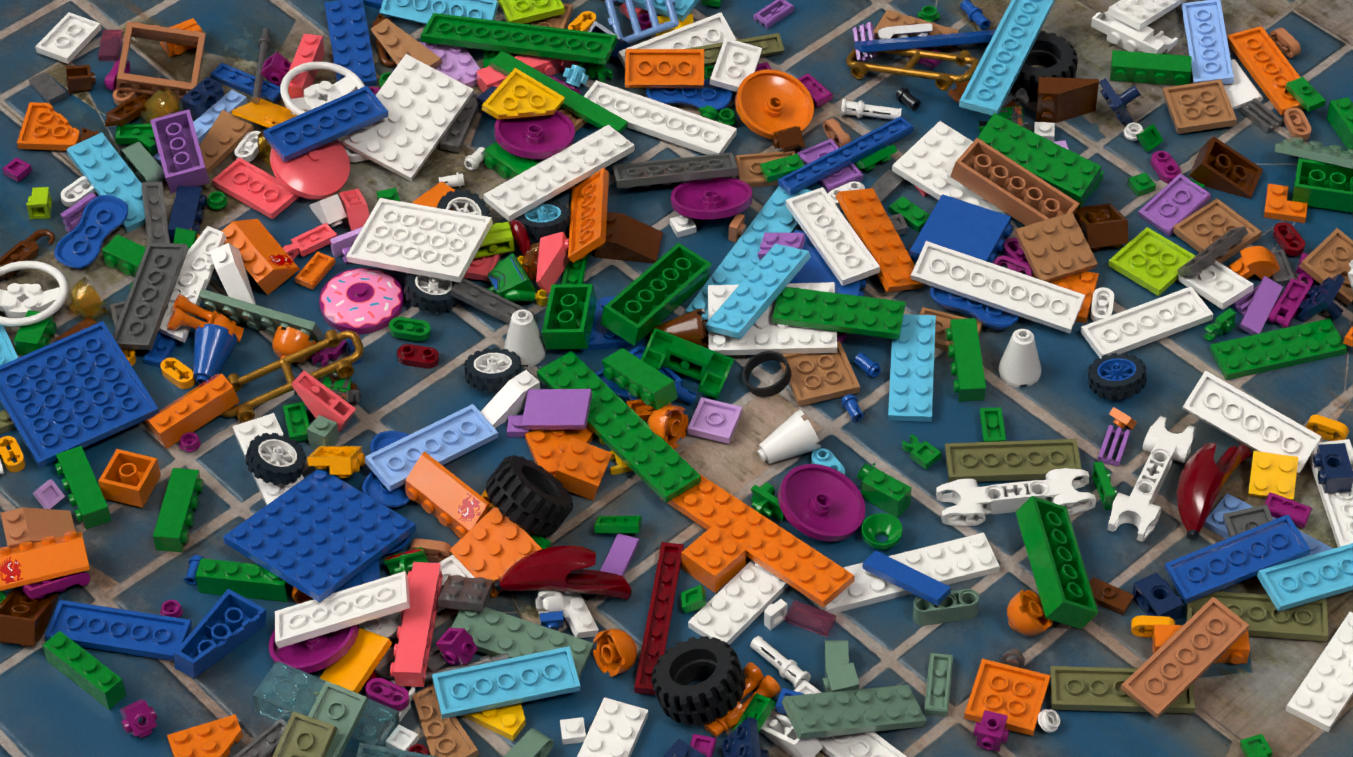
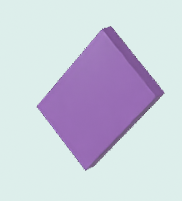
M829 139L797 152L805 166L840 147L833 139ZM851 164L818 181V183L829 193L831 190L849 182L863 180V174L854 164Z
M1180 173L1141 208L1138 213L1140 217L1170 237L1173 234V226L1203 207L1211 199V194Z
M528 389L521 424L523 430L586 429L593 394L592 390Z

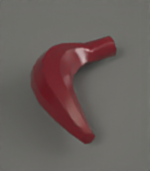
M518 220L510 221L509 225L513 238L526 261L529 262V266L534 265L530 241L523 223Z

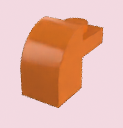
M1252 246L1241 250L1242 257L1227 266V268L1245 279L1254 274L1260 279H1263L1264 276L1269 278L1281 270L1275 255L1262 246Z

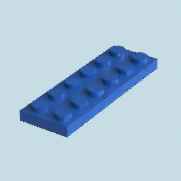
M363 0L324 2L334 64L343 66L355 73L365 86H376L377 78ZM336 72L337 82L345 77Z
M365 86L263 130V136L280 158L287 162L388 117V110L369 87Z
M1285 515L1165 563V570L1185 604L1254 577L1257 575L1258 570L1309 555L1310 548L1290 516Z
M59 600L45 633V639L48 641L57 632L61 631L80 647L174 661V652L188 637L192 623L188 619Z

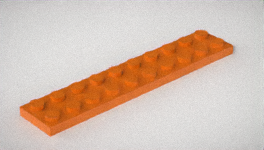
M702 475L700 483L667 502L706 530L712 526L744 548L748 558L823 608L855 581L852 573Z

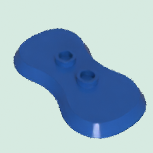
M710 79L704 80V88H646V94L649 99L670 106L688 105L698 109L700 107L712 106L718 112L730 103L733 91L710 85Z
M101 195L92 199L86 205L78 225L57 243L54 251L55 258L63 265L72 268L83 269L90 266L97 259L104 240L125 222L129 210L128 205L122 199L111 195Z
M933 286L930 289V295L934 303L939 307L967 314L991 329L1005 330L1020 317Z
M398 431L378 433L370 443L371 453L410 434ZM372 470L362 484L364 494L388 508L401 507L411 500L405 493V484L389 491Z

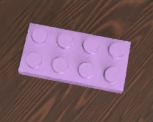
M420 41L422 45L442 59L443 63L434 69L470 88L477 86L476 71L480 70L466 47L431 44Z

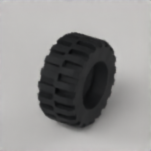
M1040 31L1010 93L1014 95L1019 89L1023 88L1027 92L1029 102L1037 101L1039 77L1076 78L1078 58L1072 44L1069 41L1066 42V39L1062 36L1058 37L1055 33L1051 32L1049 34L1045 33V31ZM1032 65H1042L1048 68H1035Z
M508 456L503 459L487 480V496L503 515L507 516L511 522L519 525L520 528L526 529L529 533L537 534L538 536L546 537L553 535L573 510V499L569 495V491L562 486L563 484L559 480L554 478V475L544 470L545 468L542 466H538L535 462L527 460L522 456Z
M700 636L699 639L695 637L688 638V641H680L676 643L675 647L667 649L665 655H661L658 659V665L654 666L651 678L653 689L663 712L671 720L678 723L682 722L684 725H691V723L703 725L704 722H715V719L718 717L723 718L729 710H733L737 706V701L740 702L746 688L745 675L735 650L727 642L714 637L709 639L707 636ZM703 676H710L708 679L701 683L687 686L690 682Z

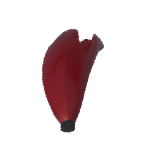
M1215 443L1203 445L1189 458L1180 475L1177 489L1178 510L1182 523L1187 530L1186 538L1191 540L1199 538V533L1222 486L1237 466L1252 456L1251 449L1248 446L1240 444L1238 447H1230L1216 464L1214 461Z
M555 546L534 551L517 560L505 571L500 579L494 580V587L497 591L555 590L607 595L629 600L632 594V589L623 576L609 572L583 569L596 564V552L581 546Z

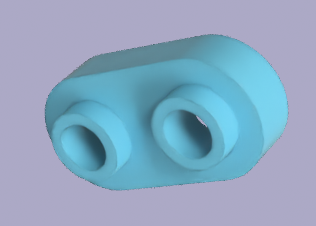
M820 448L812 453L811 464L828 466L845 475V468L830 450Z

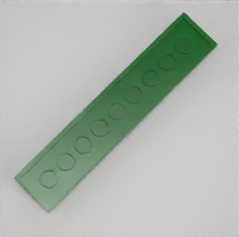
M438 13L432 14L420 35L421 42L483 49L486 51H504L506 53L604 65L607 64L617 44V35Z
M572 351L537 370V377L549 389L592 390L593 394L587 426L665 503L701 482V475L668 443L652 432L648 424Z

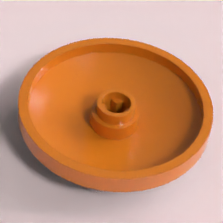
M770 69L756 71L748 75L741 82L736 93V110L743 123L756 134L768 139L774 137L773 132L794 126H800L801 133H803L809 126L814 114V103L808 89L797 78L782 71Z

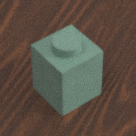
M318 415L307 428L309 446L317 449L319 446H335L340 440L337 422Z
M854 663L826 669L825 678H822L825 692L859 689L860 685Z

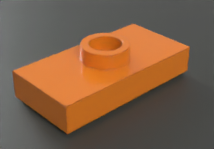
M317 251L297 274L295 283L313 290L335 265V258Z

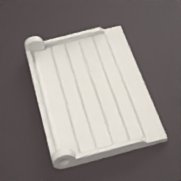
M1231 60L1234 83L1223 85L1232 108L1237 109L1242 105H1246L1249 101L1252 103L1254 98L1261 102L1263 100L1261 94L1236 60Z

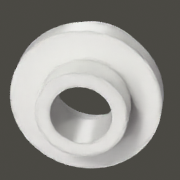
M1134 122L1129 123L1124 129V136L1131 141H1137L1136 135L1143 130L1142 126Z
M1045 709L1038 714V723L1044 731L1052 733L1060 725V717L1056 711Z

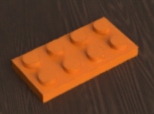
M626 49L625 88H704V49Z

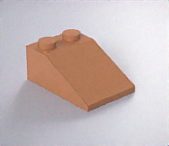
M22 507L0 513L9 548L19 547L20 543L27 541L32 543L40 542L41 539L48 536L62 537L67 532L75 531L71 511Z

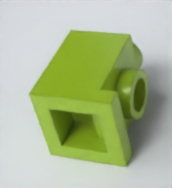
M49 187L32 188V196L28 197L26 204L30 220L49 219L51 217L52 198Z

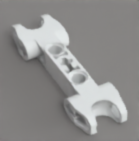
M1162 416L1150 427L1143 443V450L1151 452L1131 495L1117 494L1113 502L1107 530L1114 532L1121 524H1133L1139 530L1137 540L1141 542L1154 530L1162 507L1153 503L1173 461L1186 463L1191 452L1195 427L1188 426L1183 433L1174 434L1166 430L1165 423L1167 418Z
M1063 468L1051 470L1046 474V480L978 487L977 481L974 479H959L936 488L937 500L956 504L943 510L941 517L942 523L953 526H975L985 521V515L1016 512L1031 496L1067 507L1069 515L1088 511L1094 508L1096 504L1094 494L1075 490L1089 484L1090 476L1088 471L1081 469ZM1077 477H1083L1080 480H1074ZM945 491H952L951 493L942 494ZM1089 501L1088 503L1080 504V502ZM950 515H957L953 518H948Z

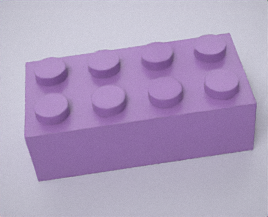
M190 109L151 119L170 193L177 192L178 186L197 187L210 183Z

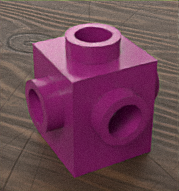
M276 52L265 60L260 74L271 83L281 86V82L289 72L292 63Z
M448 628L436 643L444 659L449 664L466 665L472 660L473 655L478 650V647L473 642V637L467 633L465 628Z
M140 699L120 709L124 718L121 723L127 734L130 733L135 737L139 736V738L151 734L153 732L152 728L157 726L155 722L158 719L152 706L148 707L146 700Z
M984 710L981 723L976 722L973 736H977L976 746L982 747L985 750L1000 752L1002 743L1006 744L1009 736V730L1007 729L1008 716Z

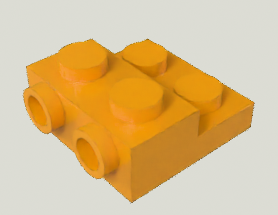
M319 446L307 457L308 466H315L316 469H326L329 466L330 475L346 478L350 477L354 472H359L360 466H365V454L362 453V446Z

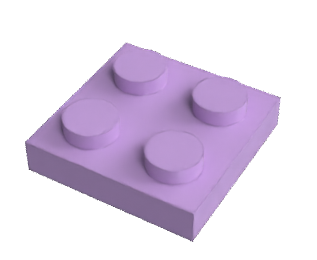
M701 397L688 426V434L729 444L743 413V407Z

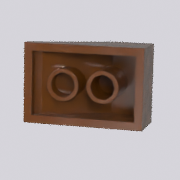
M1039 77L1036 122L1058 123L1096 111L1099 79Z
M1213 136L1200 149L1189 176L1205 185V187L1250 199L1263 169Z
M1111 203L1077 208L1074 217L1091 250H1101L1102 247L1106 246L1118 248L1122 244L1129 243L1128 220Z
M607 212L606 242L602 247L595 249V258L654 264L658 258L663 232L625 214Z
M15 587L0 603V643L21 644L23 647L35 646L43 637L59 593L51 592L43 598L31 599L23 592L22 588Z

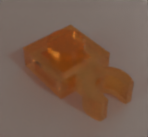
M533 243L531 245V251H527L521 265L530 280H536L540 243Z

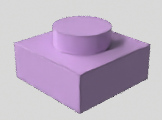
M52 479L45 482L32 493L44 509H51L65 497Z

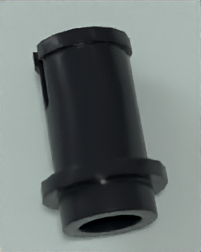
M900 88L897 91L896 97L899 102H903L912 111L919 108L921 105L920 100L914 97L908 88Z

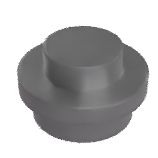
M1009 649L1003 654L1001 663L1023 668L1025 658L1019 650Z

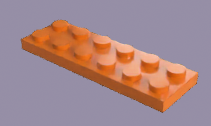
M1262 26L1227 35L1228 45L1281 116L1289 108L1305 109L1285 88L1286 83L1298 79L1300 76Z
M604 167L572 188L568 258L573 263L578 259L585 258L589 252L602 247L606 242L609 172Z
M874 189L839 191L836 198L851 227L880 266V273H877L886 292L922 288L924 283L911 279L915 265Z

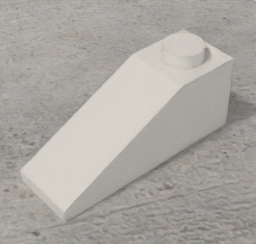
M229 243L211 250L215 269L228 297L256 305L240 250Z
M527 370L523 371L505 384L485 406L481 414L494 428L498 427L508 420L509 415H517L524 410L528 389H540V382Z
M773 710L759 731L792 757H815L823 748L817 738L799 739L790 719Z

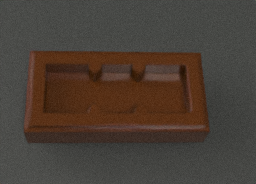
M1093 577L1089 583L1095 603L1124 616L1134 600V595Z

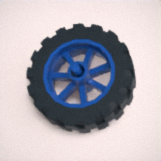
M1111 353L1109 356L1103 355L1101 359H1095L1094 363H1091L1089 366V388L1101 398L1107 397L1110 400H1113V398H1117V400H1121L1123 397L1130 398L1135 393L1139 394L1147 383L1145 363L1143 364V361L1140 358L1137 359L1135 355Z

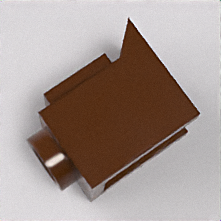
M90 65L66 66L69 95L74 91L92 90V84H96L95 72H91Z
M800 126L773 132L772 142L775 149L787 151L797 148V145L805 148Z

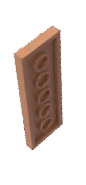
M1212 597L1121 685V690L1155 718H1158L1249 629V624L1216 598Z

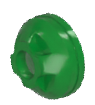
M876 513L864 520L861 531L864 541L869 546L876 549H889L900 542L903 528L901 522L893 515ZM878 535H884L888 540L879 542L875 538Z

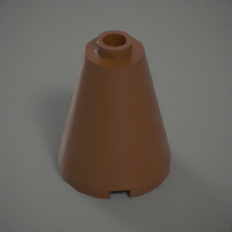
M703 308L696 309L654 327V329L657 328L709 349L707 345L709 343V331H707L705 326L708 319L703 320L702 315L706 314Z

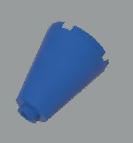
M205 324L203 328L197 327L194 343L193 378L198 384H202L214 375L219 374L234 350L238 339L234 333L233 336L228 333L229 329L215 324Z

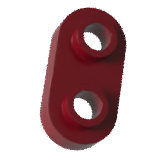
M1279 222L1274 226L1273 237L1286 254L1299 256L1304 252L1305 241L1290 223Z
M405 344L397 350L398 361L402 365L431 369L439 363V353L431 347Z

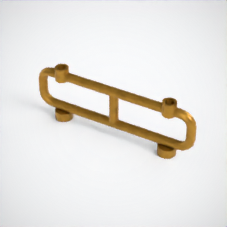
M855 48L846 58V64L851 68L850 72L856 79H862L868 71L935 80L936 87L941 91H947L953 83H962L970 80L979 64V60L971 57L970 52L967 50H962L959 55L918 49L877 52V55L888 53L911 56V59L903 68L854 61L857 58ZM921 58L956 62L962 67L966 64L972 65L962 75L913 69Z
M329 330L325 333L326 339L241 377L236 373L230 374L227 380L234 387L235 391H239L242 385L280 368L283 370L287 384L230 408L222 413L221 416L233 417L237 415L238 420L242 423L253 420L255 417L254 407L294 390L291 386L295 380L290 367L291 363L327 347H337L345 339L352 340L355 347L353 354L309 374L316 380L335 371L338 377L343 379L352 376L354 373L352 364L358 361L364 352L360 336L351 330L337 333L336 330Z

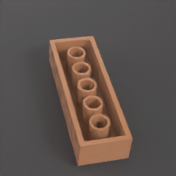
M978 138L958 158L950 175L951 178L1025 226L1070 212L1075 215L1080 204Z

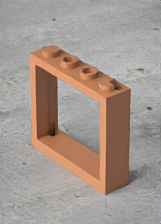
M127 22L117 74L116 90L181 99L188 93L187 91H191L198 85L206 33L161 27L159 25H147L139 22ZM131 37L197 46L191 83L125 73Z

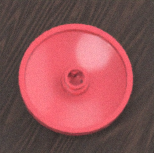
M337 139L287 162H284L273 148L271 149L270 164L275 177L287 190L300 197L325 199L333 196L342 189L349 177V157L345 148Z

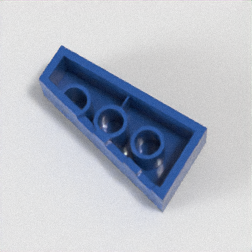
M227 589L174 652L175 668L193 679L265 627L266 609Z

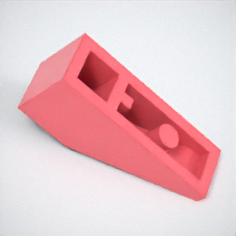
M359 188L339 192L351 231L363 227L369 218V211Z
M564 232L540 238L536 282L540 289L546 291V295L550 292L551 284L556 283L570 261L568 258L569 239H567Z
M303 371L291 384L314 417L317 418L318 415L337 422L339 433L347 426L356 410L355 407L306 371Z

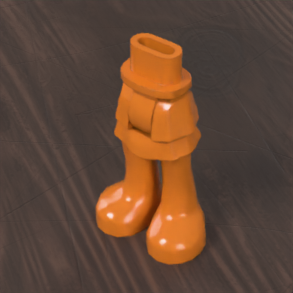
M179 294L172 309L173 313L168 322V330L175 331L182 325L197 329L198 326L203 328L205 324H215L229 329L228 333L231 336L234 333L238 339L237 342H240L244 328L237 326L235 321L231 322L229 318L219 314L217 311L210 312L189 301L184 295ZM189 314H192V315H195V316H197V317H200V318L206 320L207 322L201 321V320H199V319H197V318H195V317H193V316H191V315H189Z
M749 662L743 669L746 688L741 700L758 687L754 694L742 704L737 701V706L733 710H729L723 718L718 717L715 719V722H706L704 724L705 729L715 737H718L722 732L727 733L729 728L736 726L756 693L768 698L780 693L781 688L777 681L769 675L764 677L762 671L754 663Z

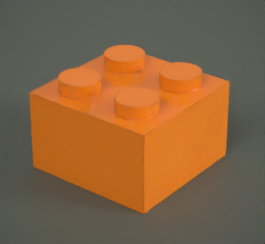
M571 437L556 471L555 478L569 492L594 501L608 468L612 453Z
M116 449L98 481L104 498L143 508L161 476L158 460L154 457Z
M713 526L681 552L682 570L714 593L746 566V550Z

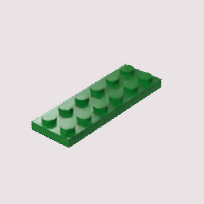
M785 287L777 296L772 323L900 339L906 302Z
M1329 318L1214 343L1210 345V351L1225 380L1344 355L1346 354L1347 347Z

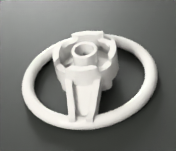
M308 62L294 67L284 76L281 82L280 93L286 108L293 115L298 116L365 87V85L355 73L343 66L330 62ZM322 69L334 71L345 76L333 85L328 81L311 85L304 89V94L301 98L291 99L289 96L288 87L291 80L302 72Z
M18 261L1 266L0 276L21 269H36L47 272L58 281L60 287L42 291L39 284L13 283L7 287V291L0 289V311H4L6 316H0V325L10 327L28 326L41 322L55 314L65 304L68 296V283L65 276L57 268L38 261ZM28 310L40 312L36 315L25 317Z

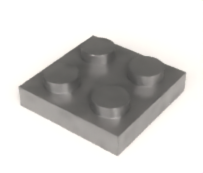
M448 575L438 598V607L483 612L493 589V580L483 577L470 578L461 575Z

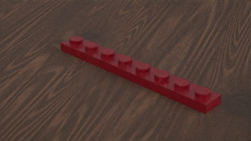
M661 542L635 681V693L656 695L651 681L654 666L658 665L657 661L660 656L665 655L682 563L681 552L684 550V544Z

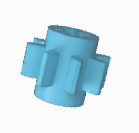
M572 64L571 69L566 68L563 74L567 78V84L578 88L580 84L586 85L589 77L585 74L586 69Z

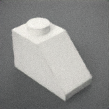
M338 194L309 205L322 224H330L331 227L343 223L341 219L347 217Z

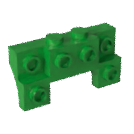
M657 328L654 329L641 357L642 361L658 371L664 366L700 380L701 383L698 391L717 399L735 360Z

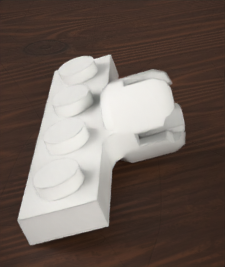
M542 590L538 592L535 604L537 611H540L538 612L539 615L540 613L563 611V616L566 618L575 637L586 638L597 635L599 629L580 592Z

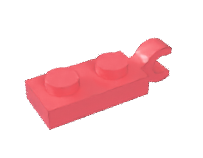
M324 223L291 239V245H286L283 249L294 260L298 254L303 257L331 244L330 239L337 237V234L327 223Z

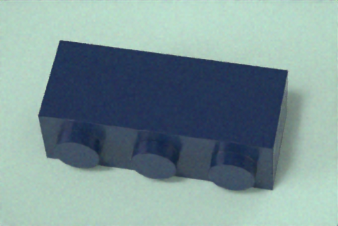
M177 187L168 226L170 243H174L177 227L198 231L197 234L200 235V222H203L204 219L203 207L207 206V196L203 195L202 187Z

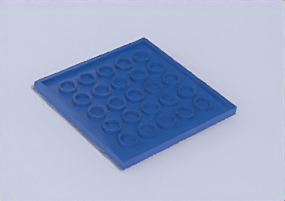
M103 321L0 366V402L39 468L56 461V454L79 446L85 448L159 413L155 402Z
M317 469L223 536L226 545L320 603L416 531V524L336 476L330 475L326 470Z

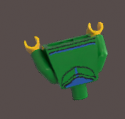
M512 253L505 260H499L494 269L488 273L492 285L487 290L511 302H533L536 300L539 306H546L548 303L545 290L541 289L537 293L534 292L536 289L526 273L529 270V262L526 261L524 256L516 258Z

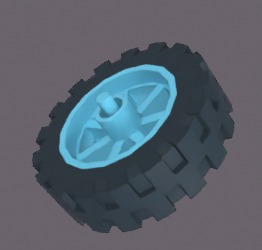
M547 200L516 218V220L523 223L529 239L540 240L541 237L560 232L566 234V231L570 230V210L567 208V205L564 203L560 204L559 201L552 202V200Z

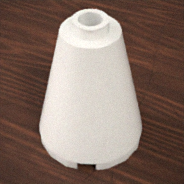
M517 310L512 314L504 349H508L509 352H515L516 356L519 355L521 365L533 367L545 358L546 345L532 313L528 310Z
M1018 329L1012 334L999 363L1000 377L1008 385L1020 387V385L1027 384L1028 387L1036 383L1041 376V364L1034 335L1027 329Z
M801 410L792 414L759 444L760 449L757 452L763 462L767 461L771 464L821 448V445L816 444L819 442V439L808 419L804 421L801 418L804 415Z

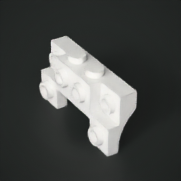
M1108 11L1104 13L1098 12L1092 17L1091 27L1107 34V41L1130 52L1167 54L1178 41L1176 37L1171 39L1163 35L1164 31L1162 30L1153 36L1154 29L1148 26L1137 30L1108 15Z

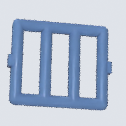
M605 0L610 27L613 28L614 34L629 44L679 25L674 7L676 5L675 0H664L670 21L659 24L653 1L644 0L652 28L641 31L633 1L624 0L634 34L623 38L613 2L619 0Z

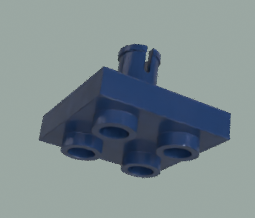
M1106 78L1101 80L1099 84L1103 89L1100 93L1120 123H1126L1127 125L1133 123L1134 120L1127 111L1126 105L1141 96L1136 86L1133 85L1119 95L1115 93Z
M1338 274L1333 278H1326L1319 286L1314 285L1307 293V299L1299 306L1300 311L1296 317L1301 322H1304L1325 310L1333 320L1339 318L1344 310L1333 300L1345 279Z
M748 717L722 741L724 757H769L768 750L760 749L757 719Z

